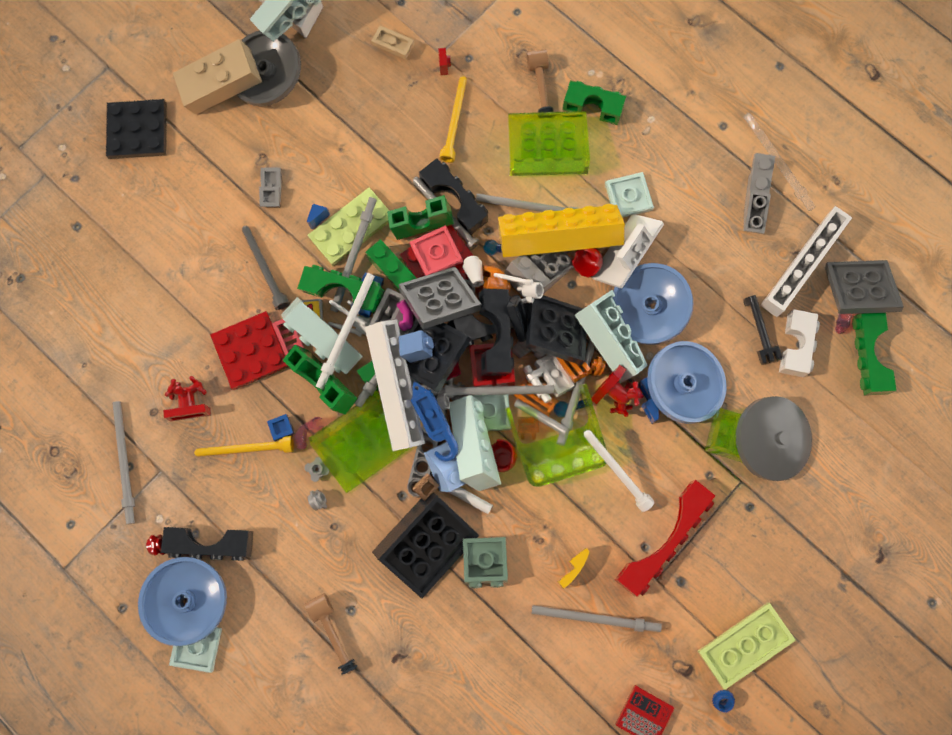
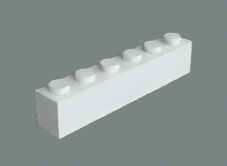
M835 206L826 215L760 306L776 317L783 313L852 217Z
M397 320L381 321L365 327L392 450L396 451L425 444L419 416L410 400L412 399L413 389L407 362L400 356V332Z

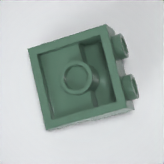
M506 537L463 539L464 583L469 584V588H482V584H491L492 588L503 587V583H508Z

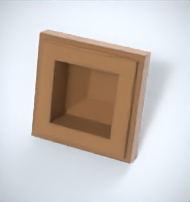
M427 473L412 489L425 501L440 485Z

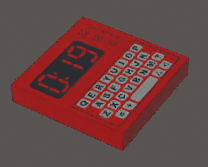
M634 685L615 725L631 735H662L675 707Z

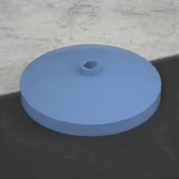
M648 263L637 266L623 288L615 287L613 290L615 294L613 300L616 306L620 305L623 311L620 315L625 325L629 324L631 338L633 341H637V343L656 345L668 342L685 329L692 316L694 302L689 284L677 270L664 264ZM652 303H656L654 309L650 308Z
M689 341L675 342L661 349L650 363L647 376L650 395L658 409L670 419L685 424L699 423L711 418L721 408L726 396V377L720 362L707 348Z
M179 557L168 560L156 567L148 575L141 587L138 598V612L142 625L154 639L167 645L186 646L200 642L217 628L223 618L227 604L226 587L222 577L215 568L202 560L191 557ZM188 598V602L184 605V599Z

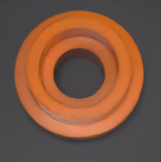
M597 356L591 360L589 367L592 373L590 375L600 376L603 373L606 361L602 360V357Z

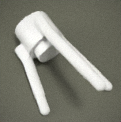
M494 273V277L524 284L523 287H517V290L522 291L523 296L526 297L521 299L522 304L533 303L534 299H540L543 296L544 288L541 282H533L532 279H522Z
M332 300L329 301L331 305L348 316L350 311ZM348 300L347 303L352 306L353 302ZM362 315L356 317L353 324L356 328H351L350 332L359 337L362 334L367 336L365 327L370 326L372 318ZM328 322L329 326L338 329H342L343 325Z

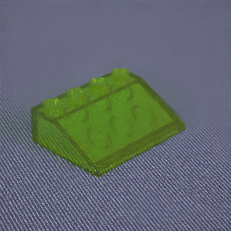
M586 111L508 113L510 176L588 174L590 151Z
M377 391L367 398L361 408L355 405L346 415H341L308 438L312 448L346 493L410 449L392 450L381 397Z

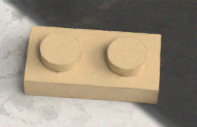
M379 26L371 40L372 45L404 59H407L414 45L413 39L383 26Z

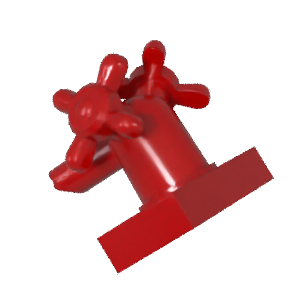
M619 365L597 388L590 400L597 405L605 395H609L615 400L614 406L616 407L610 408V413L623 414L624 417H628L629 413L627 410H632L633 405L626 406L630 399H634L635 406H639V399H642L644 395L641 394L637 381L626 383L624 387L618 383L626 371L623 366Z
M193 376L189 377L193 383L190 387H181L180 382H176V379H171V384L164 395L171 400L177 395L178 408L163 410L164 418L168 421L211 416L209 406L206 404L195 405L194 393L199 391L205 395L207 391L203 388L202 383Z

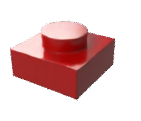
M438 48L440 75H448V67H451L450 55H446V48Z

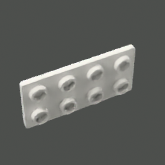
M632 214L624 225V245L610 246L603 257L602 268L591 278L605 284L623 288L662 229L664 223L660 220Z

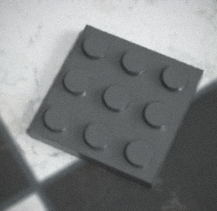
M888 260L826 263L825 270L839 314L902 312L904 305Z
M456 267L399 284L400 293L423 329L481 311V303Z

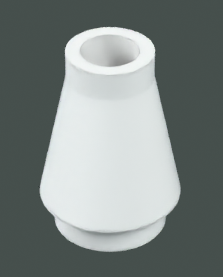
M477 256L467 257L463 262V269L470 279L472 286L480 287L484 284L482 261Z

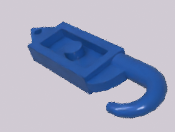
M414 382L413 395L410 400L428 436L434 441L446 440L450 447L448 455L443 456L438 451L435 452V455L441 461H451L458 454V445L450 430V426L431 389L427 390L417 382Z

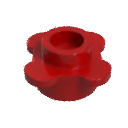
M154 534L150 535L146 542L149 554L154 556L158 554L165 555V553H161L163 538L161 534L157 536Z

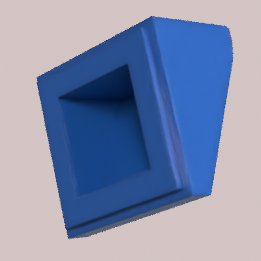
M316 204L312 205L307 218L310 229L316 228L330 215L327 207Z

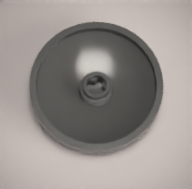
M260 30L253 32L241 41L251 49L262 82L237 94V96L250 105L269 106L284 99L295 87L301 72V57L295 44L286 35L282 34L275 41H272Z
M778 396L764 397L752 402L743 411L736 429V445L742 462L751 473L764 480L783 481L797 475L806 465L812 448V433L808 419L794 402Z

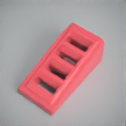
M281 319L272 323L285 356L289 353L288 350L292 349L295 344L305 348L296 330L293 332L294 335L283 339L282 335L291 331L288 329L280 331L279 328L284 326L283 324L285 323ZM296 338V343L286 346L285 342Z

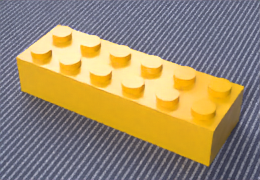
M605 204L599 207L585 206L579 209L565 208L560 211L546 210L541 213L526 212L521 215L506 214L498 217L499 239L503 258L624 245L625 223L618 206L613 204Z

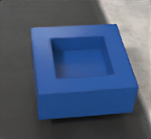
M287 414L267 421L274 441L295 434Z

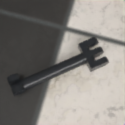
M753 295L744 298V306L751 307L764 349L757 351L761 365L767 363L765 356H767L769 363L774 362L773 353L777 361L781 360L782 355L779 345L771 347L757 296Z

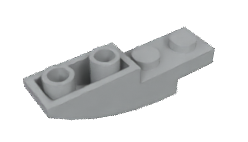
M760 153L754 154L751 174L748 177L743 231L760 234L765 232L771 197L769 192L776 156Z

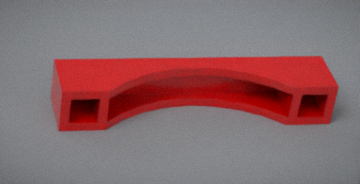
M696 479L691 481L679 496L677 521L667 541L650 556L639 561L627 563L615 578V581L633 596H643L650 588V585H648L652 578L656 579L663 571L661 566L664 562H669L675 556L676 552L674 549L677 545H683L688 539L689 535L687 532L691 527L695 529L701 522V514L704 511L708 512L715 503L712 500L716 495Z

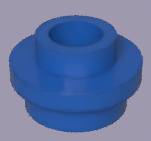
M720 690L713 695L712 702L714 707L720 712H729L734 707L735 698L730 691Z

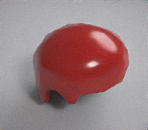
M581 249L575 252L576 255L572 265L581 276L590 278L600 271L603 265V258L598 249Z
M497 439V442L491 446L498 472L504 473L515 466L518 458L517 452L509 441Z

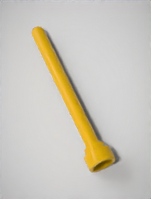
M461 76L459 79L446 146L441 149L439 159L446 163H453L456 153L453 145L467 82L465 76Z
M285 436L275 442L198 448L194 451V454L200 457L278 449L284 453L294 452V439L292 436Z

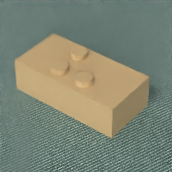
M240 39L173 73L183 106L195 115L262 82L251 49Z

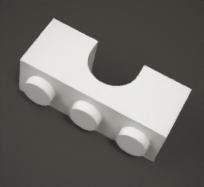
M794 309L787 315L785 334L792 335L798 339L799 349H786L782 353L779 373L805 377L812 372L814 367L812 354L817 347L815 333L818 332L820 322L817 321L818 314Z

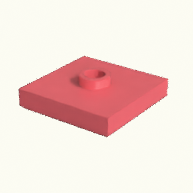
M446 226L409 242L425 276L463 263V259Z

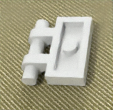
M547 355L535 362L534 365L537 370L533 371L530 365L523 369L527 375V381L532 383L533 386L542 385L538 379L541 376L547 385H554V395L556 398L572 390L575 386L557 358L551 355ZM537 394L545 404L552 400L549 394Z

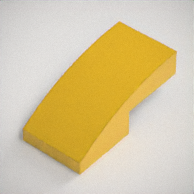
M587 548L568 561L573 569L557 581L563 589L576 578L583 568L589 555Z

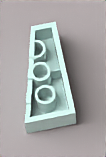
M265 0L250 20L265 36L275 41L293 26L292 21L306 15L305 11L313 4L317 6L322 1Z
M611 290L575 314V316L611 370L614 371L619 365L626 369L619 380L622 383L638 374L648 365L637 341H633L631 338V328L629 324L625 325L620 315L623 311L620 305L616 306L613 300L615 294Z
M297 297L281 314L285 321L283 325L292 333L296 330L301 335L299 339L307 346L312 344L316 348L315 353L323 360L325 358L328 359L339 335ZM345 341L334 365L335 371L338 373L342 371L347 374L363 357L347 341Z
M472 395L450 402L449 410L453 436L458 445V454L456 456L460 480L477 491L501 485L483 416L482 403Z

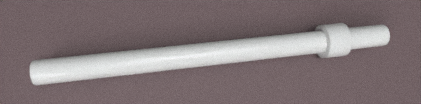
M367 273L330 356L321 368L322 373L316 387L322 390L329 376L335 370L334 365L374 280L375 276Z

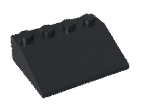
M433 492L425 501L421 498L377 545L372 553L386 568L422 599L463 554V539L478 538L480 535Z

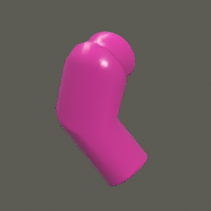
M404 299L396 304L403 315V320L398 324L402 331L410 330L414 321V313Z

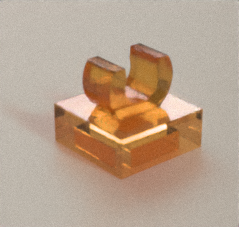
M517 417L518 433H520L521 439L524 440L525 433H532V439L535 440L536 432H539V421L534 417Z

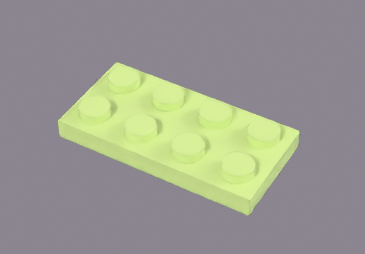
M367 188L307 235L332 266L350 254L361 223L360 217L362 211H365L369 197L375 198L377 201L372 213L374 215L372 222L368 224L362 243L389 223L388 208L370 188Z
M766 603L699 649L698 653L722 689L726 690L796 640L772 605Z

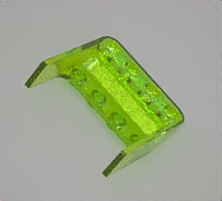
M586 383L579 384V388L587 410L588 420L584 426L569 431L565 446L557 444L559 434L532 443H522L519 439L510 407L504 408L526 478L532 486L541 487L601 468L607 464L584 437V432L590 430L607 450Z

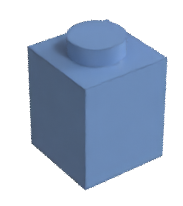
M422 330L399 336L400 356L411 363L433 357V340Z

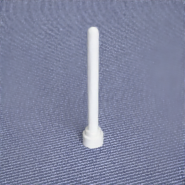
M586 430L584 437L634 495L636 506L641 512L649 510L655 503L652 497L640 491L590 430Z

